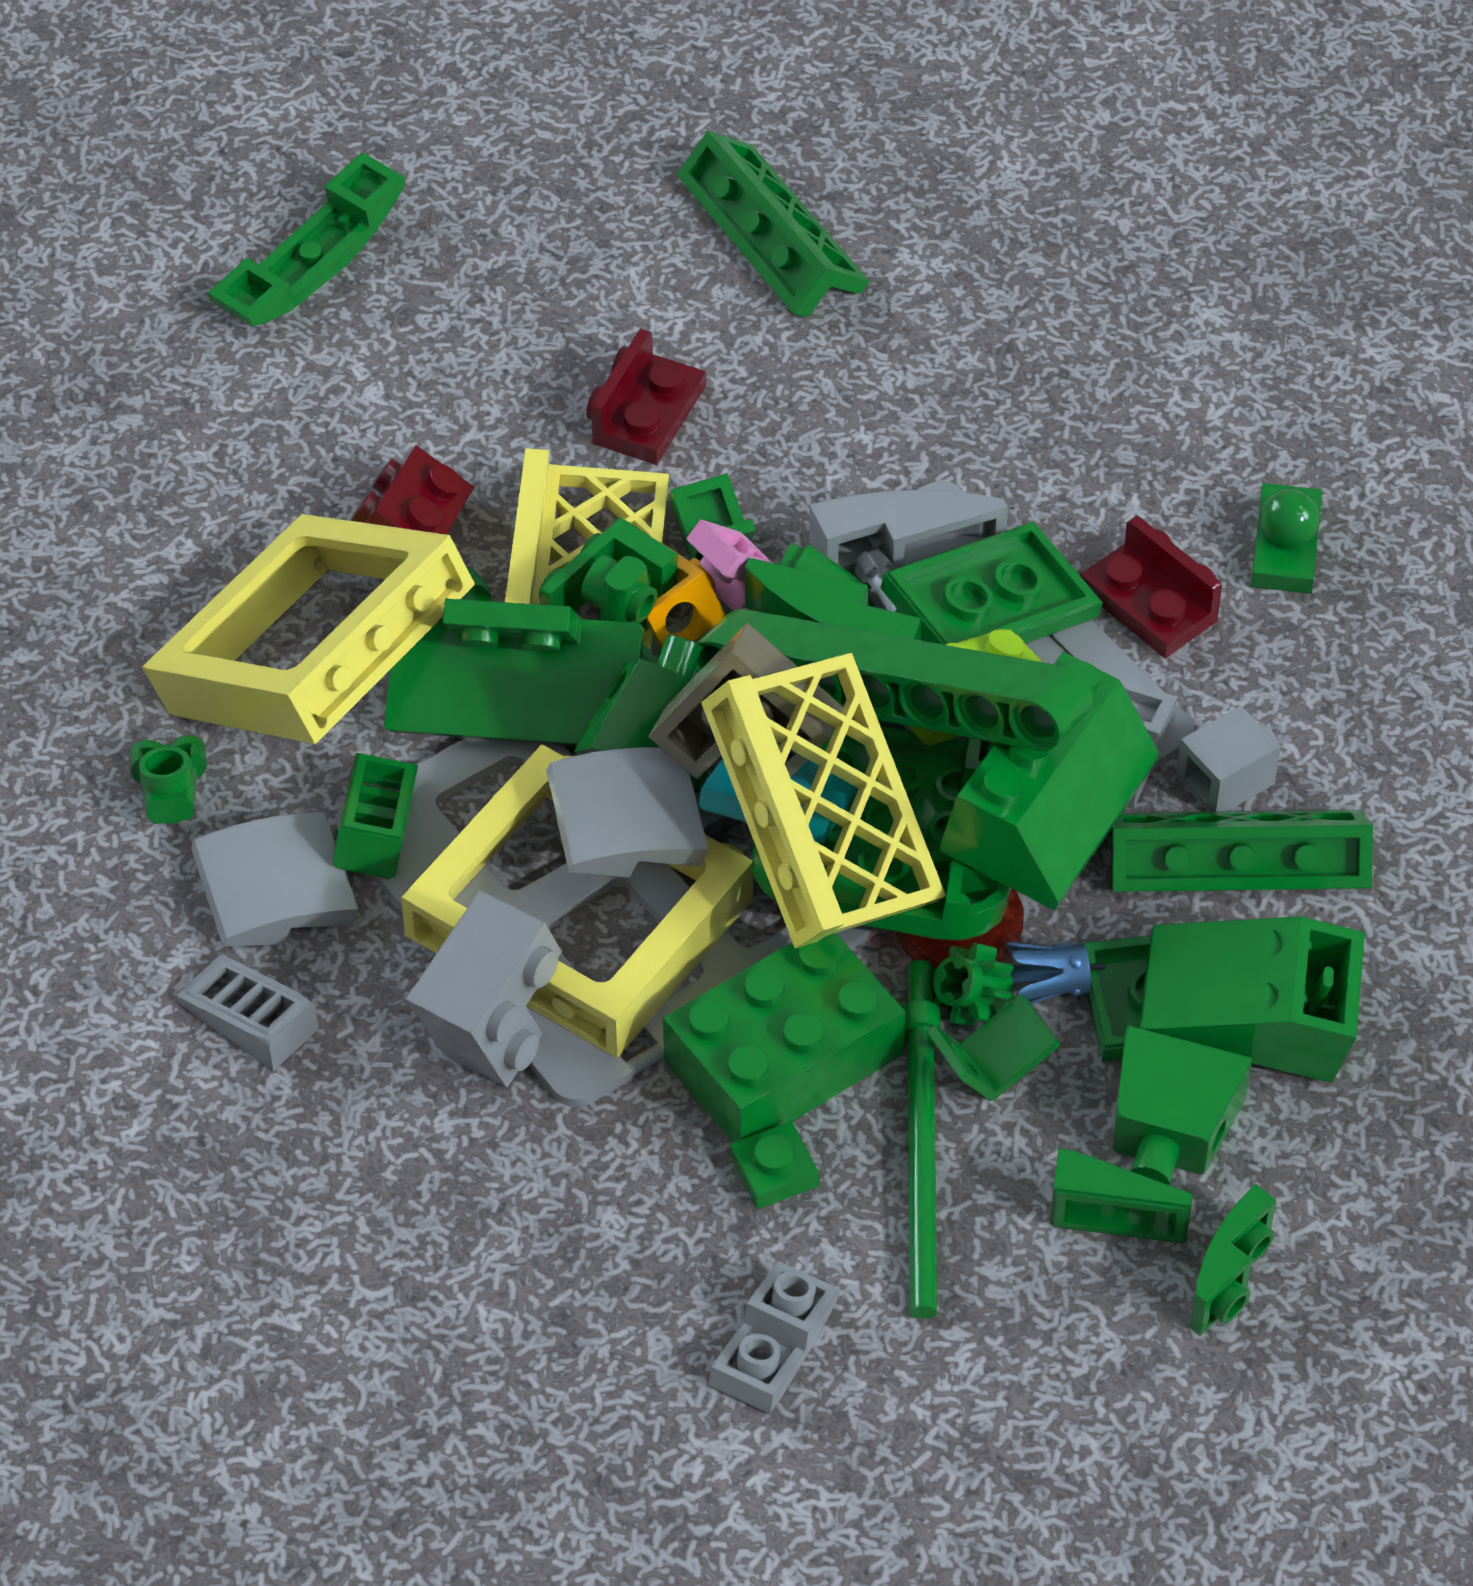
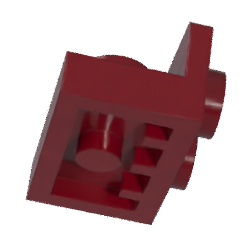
M640 328L628 347L622 346L618 350L613 362L612 373L603 386L597 385L590 395L586 416L592 420L593 444L658 465L705 389L706 371L654 355L652 332Z
M1139 516L1133 517L1126 523L1125 542L1122 546L1080 574V577L1102 601V608L1165 659L1218 621L1222 584L1213 571L1206 565L1194 561L1174 545L1171 538L1160 529H1154Z

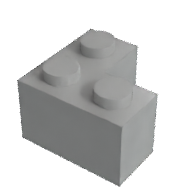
M479 890L407 996L406 1001L444 1055L507 1088L517 1072L526 1069L537 1053L539 1039L543 1033L526 1005L537 988L544 987L555 973L558 957L562 951L545 922Z

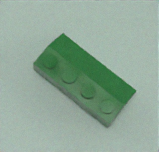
M1065 652L1061 653L1054 664L1073 669L1086 680L1093 693L1092 708L1064 739L1049 751H1037L995 743L957 795L938 850L1054 911L1156 764L1160 754L1121 681L1097 669L1092 664L1081 661Z

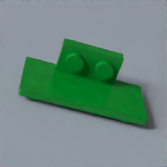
M445 598L443 617L390 669L384 726L392 733L577 746L624 663L638 658L642 659L644 628L640 623L581 619L569 606Z

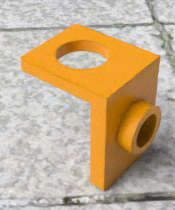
M678 554L676 585L656 600L652 611L645 619L660 649H662L667 635H675L695 641L726 616L713 590L716 585L712 575L701 566L700 561L696 558L688 561ZM680 602H686L692 606L693 615L688 626L678 633H669L666 629V617L671 608Z

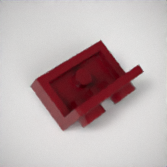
M415 445L401 464L393 458L388 461L371 486L380 494L377 495L370 491L350 520L446 535L473 491L474 486L461 478L452 468L443 465Z

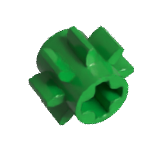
M974 943L970 950L952 946L949 948L950 957L944 959L937 969H934L933 985L936 998L933 1001L936 1005L952 1008L950 1022L972 1027L977 1020L987 1022L1014 999L1013 979L1011 976V972L1014 969L1013 965L995 961L997 956V948L978 943Z

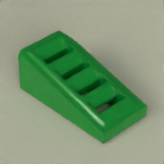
M356 753L333 856V865L336 868L387 879L395 877L418 765ZM363 782H364V783H368V784H373V785H378V786H383V787L398 789V790H400V792L392 791V790H387V789H382V788H377V787H372V786H367V785H362V784H363Z
M1059 1148L1050 1224L1057 1228L1183 1244V1241L1187 1242L1193 1194L1086 1154Z

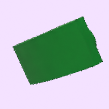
M1254 1184L1225 1217L1204 1256L1198 1275L1190 1329L1199 1336L1207 1331L1217 1320L1227 1324L1241 1312L1250 1297L1247 1285L1251 1264L1256 1262L1266 1252L1274 1239L1275 1232L1271 1228L1276 1199L1257 1184Z

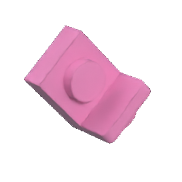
M700 519L686 539L703 555L700 564L712 575L716 585L713 589L715 594L732 611L734 609H747L745 607V565L748 558L772 562L742 532Z

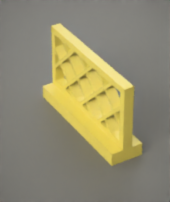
M525 448L505 602L540 605L538 595L545 578L557 568L563 569L581 552L584 546L582 545L568 554L553 539L573 527L587 540L592 535L601 533L587 518L605 507L618 518H623L658 542L663 543L669 474L549 464L550 450ZM560 486L586 488L594 496L573 508L559 495ZM629 492L655 494L653 502L635 513L619 499ZM557 513L561 515V517L556 519ZM650 521H652L651 527L647 525ZM551 558L555 561L552 565H550ZM649 628V630L644 632L643 645L651 651L653 634Z
M852 653L752 679L751 675L732 679L724 683L701 702L794 948L818 942L830 934L938 902L946 897ZM835 674L838 675L847 699L842 713L813 697L821 678ZM805 683L803 690L795 687V685ZM774 692L796 705L787 728L767 718L759 695ZM806 711L835 728L826 751L797 735ZM845 735L865 745L870 758L865 774L836 758ZM790 750L819 766L810 790L790 779L785 766ZM830 773L858 788L849 813L821 797ZM869 795L889 807L894 822L888 835L860 819ZM814 811L843 827L833 851L820 845L813 839L808 825ZM854 834L882 850L873 874L844 858ZM893 856L912 867L920 887L919 891L906 894L884 881ZM838 873L866 888L859 909L842 914L832 889ZM877 896H880L883 899L887 900L874 904Z

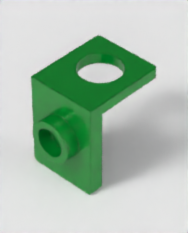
M1022 994L1012 1000L962 1043L956 1041L936 1025L927 1031L958 1077L990 1101L998 1098L1060 1047L1058 1039L1031 1002Z

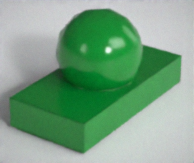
M1262 483L1251 587L1312 594L1323 489Z

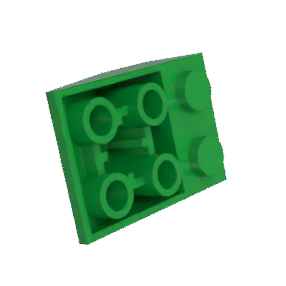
M1302 916L1153 925L1150 934L1139 1028L1252 1058L1253 1064L1332 1083L1357 1038L1365 932Z

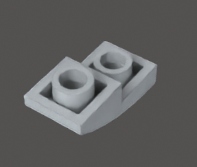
M778 1261L746 1303L744 1322L712 1364L708 1385L771 1414L820 1335L836 1304L840 1289Z

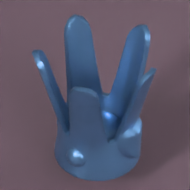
M1005 942L1006 947L1014 951L1012 955L1014 961L1022 964V966L1013 967L1014 969L1011 972L1013 982L1032 983L1021 987L1016 996L1024 995L1031 1004L1060 994H1071L1073 996L1089 994L1091 988L1090 971L1106 968L1104 963L1089 964L1087 949L1083 942L1078 944L1073 942L1052 944L1051 947Z

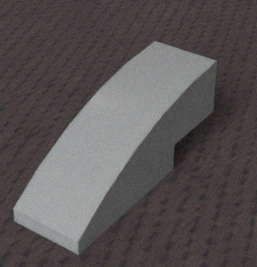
M899 490L850 495L810 504L809 544L849 573L855 571L859 554L879 548L885 551L894 565L892 569L894 570L1006 531L1008 506L1003 498L967 492Z

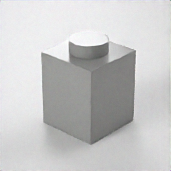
M1240 705L1180 740L1176 777L1209 812L1229 811L1275 784L1281 746L1273 731L1264 723H1258Z

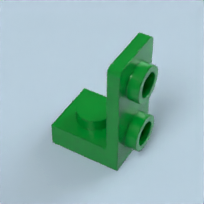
M620 517L602 534L596 533L592 535L584 544L581 552L563 569L557 568L545 578L538 595L540 605L569 606L574 611L578 610L586 602L581 597L583 581L594 562L603 555H608L617 561H620L624 556L640 559L647 567L648 585L657 590L658 599L677 583L678 554Z

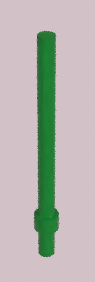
M915 960L907 965V1003L902 1007L905 1010L904 1040L908 1042L909 1314L913 1318H934L937 1315L934 1041L927 1031L934 1025L941 1029L940 1008L933 1001V965L925 960Z

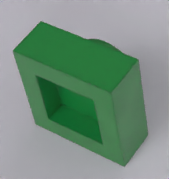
M792 1121L730 1143V1158L756 1209L819 1187V1171Z

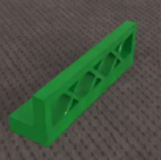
M707 130L676 175L791 312L803 317L809 316L830 287L855 294L862 293L870 281L751 144Z
M1362 810L1121 813L1107 834L1111 842V889L1113 892L1372 888L1373 824Z

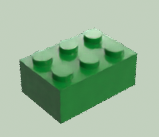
M836 933L827 935L818 942L799 948H794L791 942L664 1016V1061L732 1142H736L796 1120L904 1055L905 1010Z

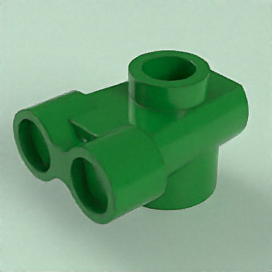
M608 555L598 558L589 569L581 588L582 599L601 609L600 620L640 623L645 632L649 630L645 619L656 603L658 592L655 588L648 585L646 565L640 559L632 556H624L620 561Z
M183 735L168 745H162L153 740H142L132 746L130 750V773L136 782L141 783L147 817L152 823L174 824L192 818L197 778L203 775L207 766L205 743L199 737Z

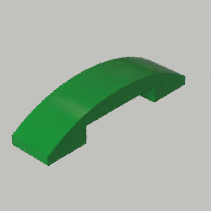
M361 152L324 186L327 203L260 264L246 257L208 292L209 300L251 327L269 322L293 310L347 266L365 246L406 185L404 176Z

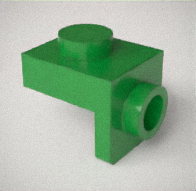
M728 473L671 489L668 495L690 560L692 558L698 560L703 558V555L686 539L700 519L740 531L750 541L756 533L752 519L745 521Z

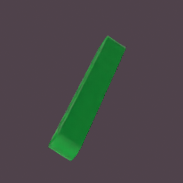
M734 609L696 642L702 647L695 668L696 673L747 622L797 667L852 653L878 720L1037 751H1049L1056 747L1088 714L1093 706V693L1089 684L1080 674L1065 666L747 609ZM835 674L821 678L818 685L844 707L847 699L838 675Z

